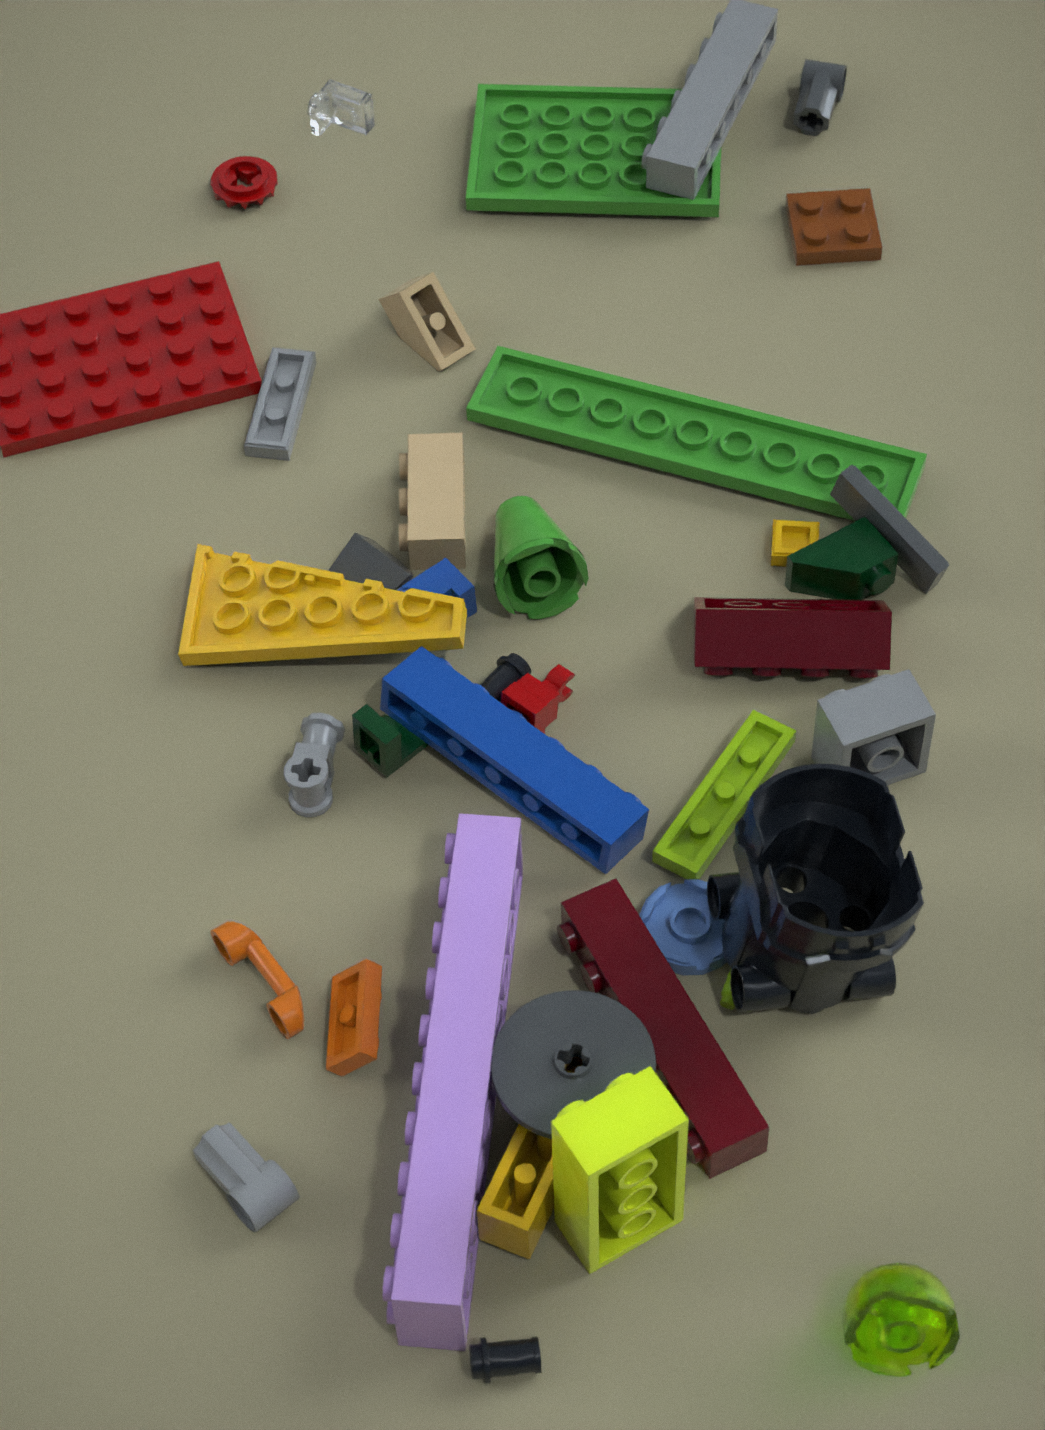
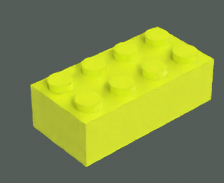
M651 1066L635 1075L633 1073H626L617 1077L607 1086L604 1092L586 1102L578 1100L570 1103L558 1113L556 1119L551 1121L555 1223L589 1274L683 1221L689 1119Z

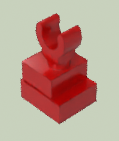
M560 664L556 665L542 682L527 673L502 691L501 703L510 710H515L522 714L528 723L545 734V728L557 719L558 704L567 700L573 693V690L565 685L574 678L575 674Z

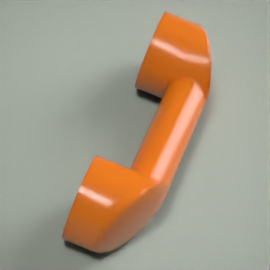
M227 921L211 930V936L218 951L229 965L233 966L248 957L278 995V997L268 1002L266 1006L273 1022L282 1035L290 1039L303 1031L305 1020L299 987L295 985L266 948L261 938L250 928L232 921Z

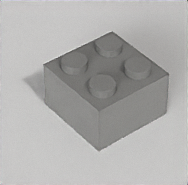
M908 669L893 675H880L869 683L848 690H836L824 698L818 699L811 755L815 764H837L859 769L887 782V785L925 773L936 714L911 671Z

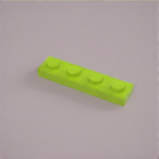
M753 710L653 849L652 862L685 879H700L735 829L738 820L745 813L751 795L772 776L795 743L796 730Z

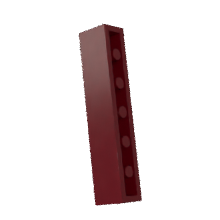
M615 878L561 902V924L557 925V933L568 954L575 952L582 963L580 970L587 988L590 992H599L601 995L616 1000L627 1007L640 1019L651 1037L656 1055V1074L689 1119L687 1157L693 1164L700 1162L709 1179L767 1152L769 1125L618 880Z

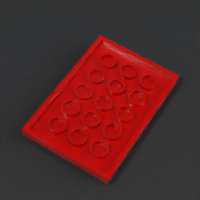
M219 261L0 314V447L3 458L259 394L262 385L260 374Z

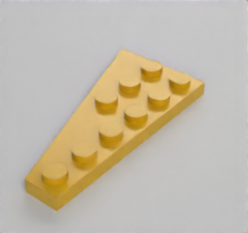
M197 544L178 655L183 666L405 653L415 652L421 646L428 651L464 649L467 608L464 599L414 588H410L405 592L384 588L383 583L380 581L366 579L364 583L345 580L343 574L279 560L272 564L253 561L250 554L234 551L232 556L214 553L211 546Z

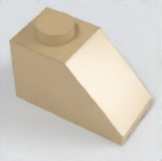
M434 272L412 278L378 299L399 338L437 371L444 370L475 350L472 341Z

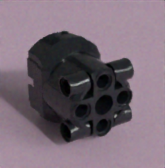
M809 764L790 768L774 775L760 785L751 795L745 813L735 826L733 852L739 872L712 874L708 877L707 902L711 917L715 921L725 920L721 933L723 957L731 967V994L738 1012L788 1007L802 1013L815 1014L825 1008L839 1004L841 999L850 1001L886 997L894 994L896 988V969L892 956L900 951L913 936L916 930L914 923L924 901L921 894L923 886L912 851H908L906 858H904L900 843L904 837L905 829L895 797L890 794L887 782L865 771L848 766ZM782 888H787V889L791 890L793 893H790V892H788V891H785V890L782 889ZM844 927H848L850 929H853L854 931H848Z

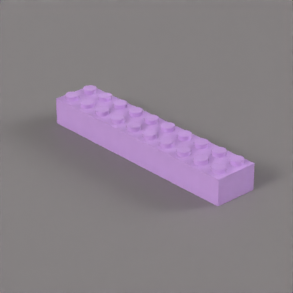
M459 813L456 833H447L445 864H449L448 877H441L439 885L438 905L439 908H443L441 922L435 921L433 928L432 953H436L435 968H428L425 989L426 999L430 1000L429 1014H422L420 1020L419 1047H423L422 1063L415 1062L413 1069L412 1095H417L415 1112L408 1111L406 1118L405 1145H410L408 1162H401L399 1168L398 1196H402L401 1214L394 1213L392 1218L390 1246L395 1248L394 1266H386L383 1301H388L387 1324L395 1325L398 1345L466 1351L479 1245L476 1210L485 1194L497 1096L492 1081L491 1064L494 1042L506 1022L523 881L521 818Z

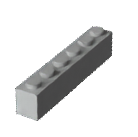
M730 0L724 13L719 12L717 14L710 39L704 38L697 63L690 64L687 70L685 86L682 91L676 90L668 117L663 116L658 124L656 140L653 144H647L645 147L641 167L646 169V188L691 200L695 199L776 42L778 9L743 0Z

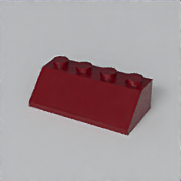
M694 597V666L704 667V674L731 675L733 674V667L752 668V674L757 676L781 675V668L801 669L800 675L807 677L829 676L830 669H849V676L878 677V670H890L892 611L884 600Z

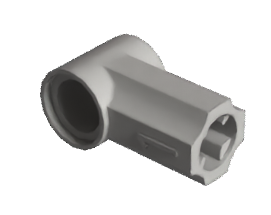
M230 1122L221 1126L217 1124L202 1135L201 1141L193 1150L195 1159L226 1192V1198L239 1219L252 1232L256 1233L299 1199V1193L285 1171L272 1159L265 1162Z

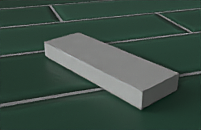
M272 347L244 444L245 456L290 461L316 366L315 352Z

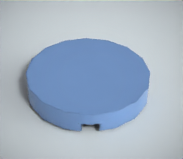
M684 879L683 884H675L671 886L670 882L658 887L645 900L639 916L674 973L682 976L704 975L721 968L726 963L723 957L721 934L725 920L715 921L711 917L707 902V882L699 879Z

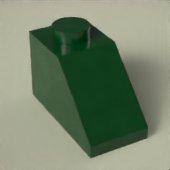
M863 517L788 555L785 586L790 592L830 599L863 600L872 594L879 595L885 592L895 582L898 552L870 521Z

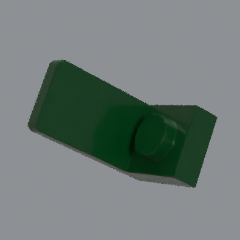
M365 704L352 714L354 748L387 778L428 746L427 743L390 716L384 714L380 716L368 704Z

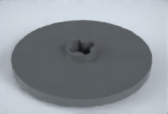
M579 990L560 991L543 995L526 1003L504 1023L494 1042L491 1075L496 1095L506 1112L527 1130L539 1136L552 1139L551 1121L556 1119V1116L564 1107L578 1100L586 1102L601 1094L614 1079L623 1074L633 1073L635 1075L649 1066L656 1073V1055L647 1029L640 1019L627 1007L616 1000L598 993ZM573 1057L582 1059V1066H577L574 1073L565 1071V1064H569Z

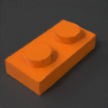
M365 959L332 977L326 1070L341 1077L377 1059L379 1015L382 999V966L369 959Z

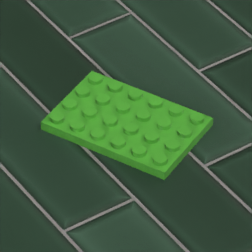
M478 84L466 190V210L719 217L721 148L694 200L646 188V169L641 167L642 156L647 144H653L656 140V132L663 116L668 117L676 90L682 91V89Z

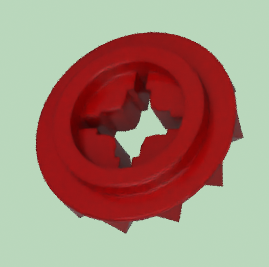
M240 156L229 159L220 164L211 176V187L216 200L225 201L228 208L241 204L246 209L248 204L251 203L262 206L264 198L274 197L275 186L278 185L275 168L268 161L253 156ZM237 179H239L241 182H244L247 185L252 184V186L245 187L243 184L238 185Z

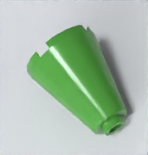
M515 496L504 501L499 506L495 517L494 589L499 602L508 612L514 615V611L527 613L529 619H543L555 616L573 606L579 599L577 593L583 583H585V586L587 585L589 579L584 556L536 500L528 496Z

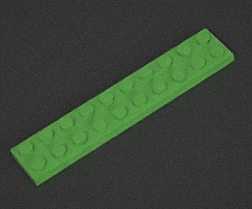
M497 346L466 407L467 420L853 521L855 520L830 495L842 471L851 464L856 466L906 518L923 474L927 458L925 453L502 346Z

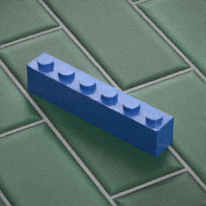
M421 646L382 678L380 710L605 875L643 840L649 809L634 794L623 791L606 779L596 767L581 761L567 751L557 739L542 733L528 723L522 714L515 710H510L492 697L483 686L471 682L454 670L451 664L444 658L436 657Z

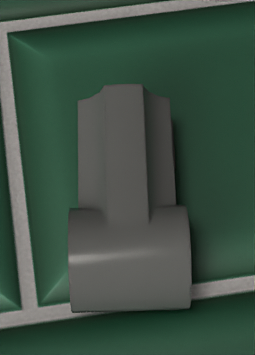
M805 60L800 81V96L794 112L793 125L801 129L803 134L818 136L820 132L828 130L836 102L840 103L843 96L847 65Z

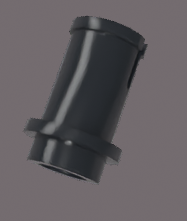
M515 653L499 657L496 662L497 667L480 684L499 702H501L503 690L513 682H517L525 674H531L529 664Z
M537 1336L531 1337V1339L487 1343L486 1337H481L480 1344L469 1345L473 1380L484 1379V1384H491V1378L534 1372L538 1374L542 1372L540 1346Z

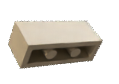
M463 432L408 434V453H399L400 481L408 480V488H399L400 516H407V523L399 524L400 551H408L410 570L429 569L444 558H447L456 568H466Z

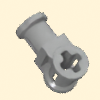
M312 713L308 717L303 718L300 729L303 734L302 743L296 742L293 756L284 766V779L291 788L289 791V805L296 814L303 817L322 815L330 809L333 803V792L331 789L335 773L333 756L336 744L343 739L345 728L341 721L324 713Z

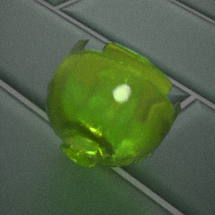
M890 1263L879 1265L864 1272L853 1283L843 1306L842 1324L845 1344L852 1350V1358L859 1366L876 1374L896 1377L912 1375L911 1369L907 1365H921L927 1361L929 1370L941 1365L954 1353L960 1338L955 1305L950 1291L931 1271L916 1264Z

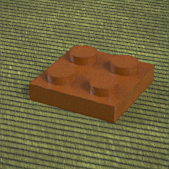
M870 188L786 194L785 207L796 266L881 260L882 243Z

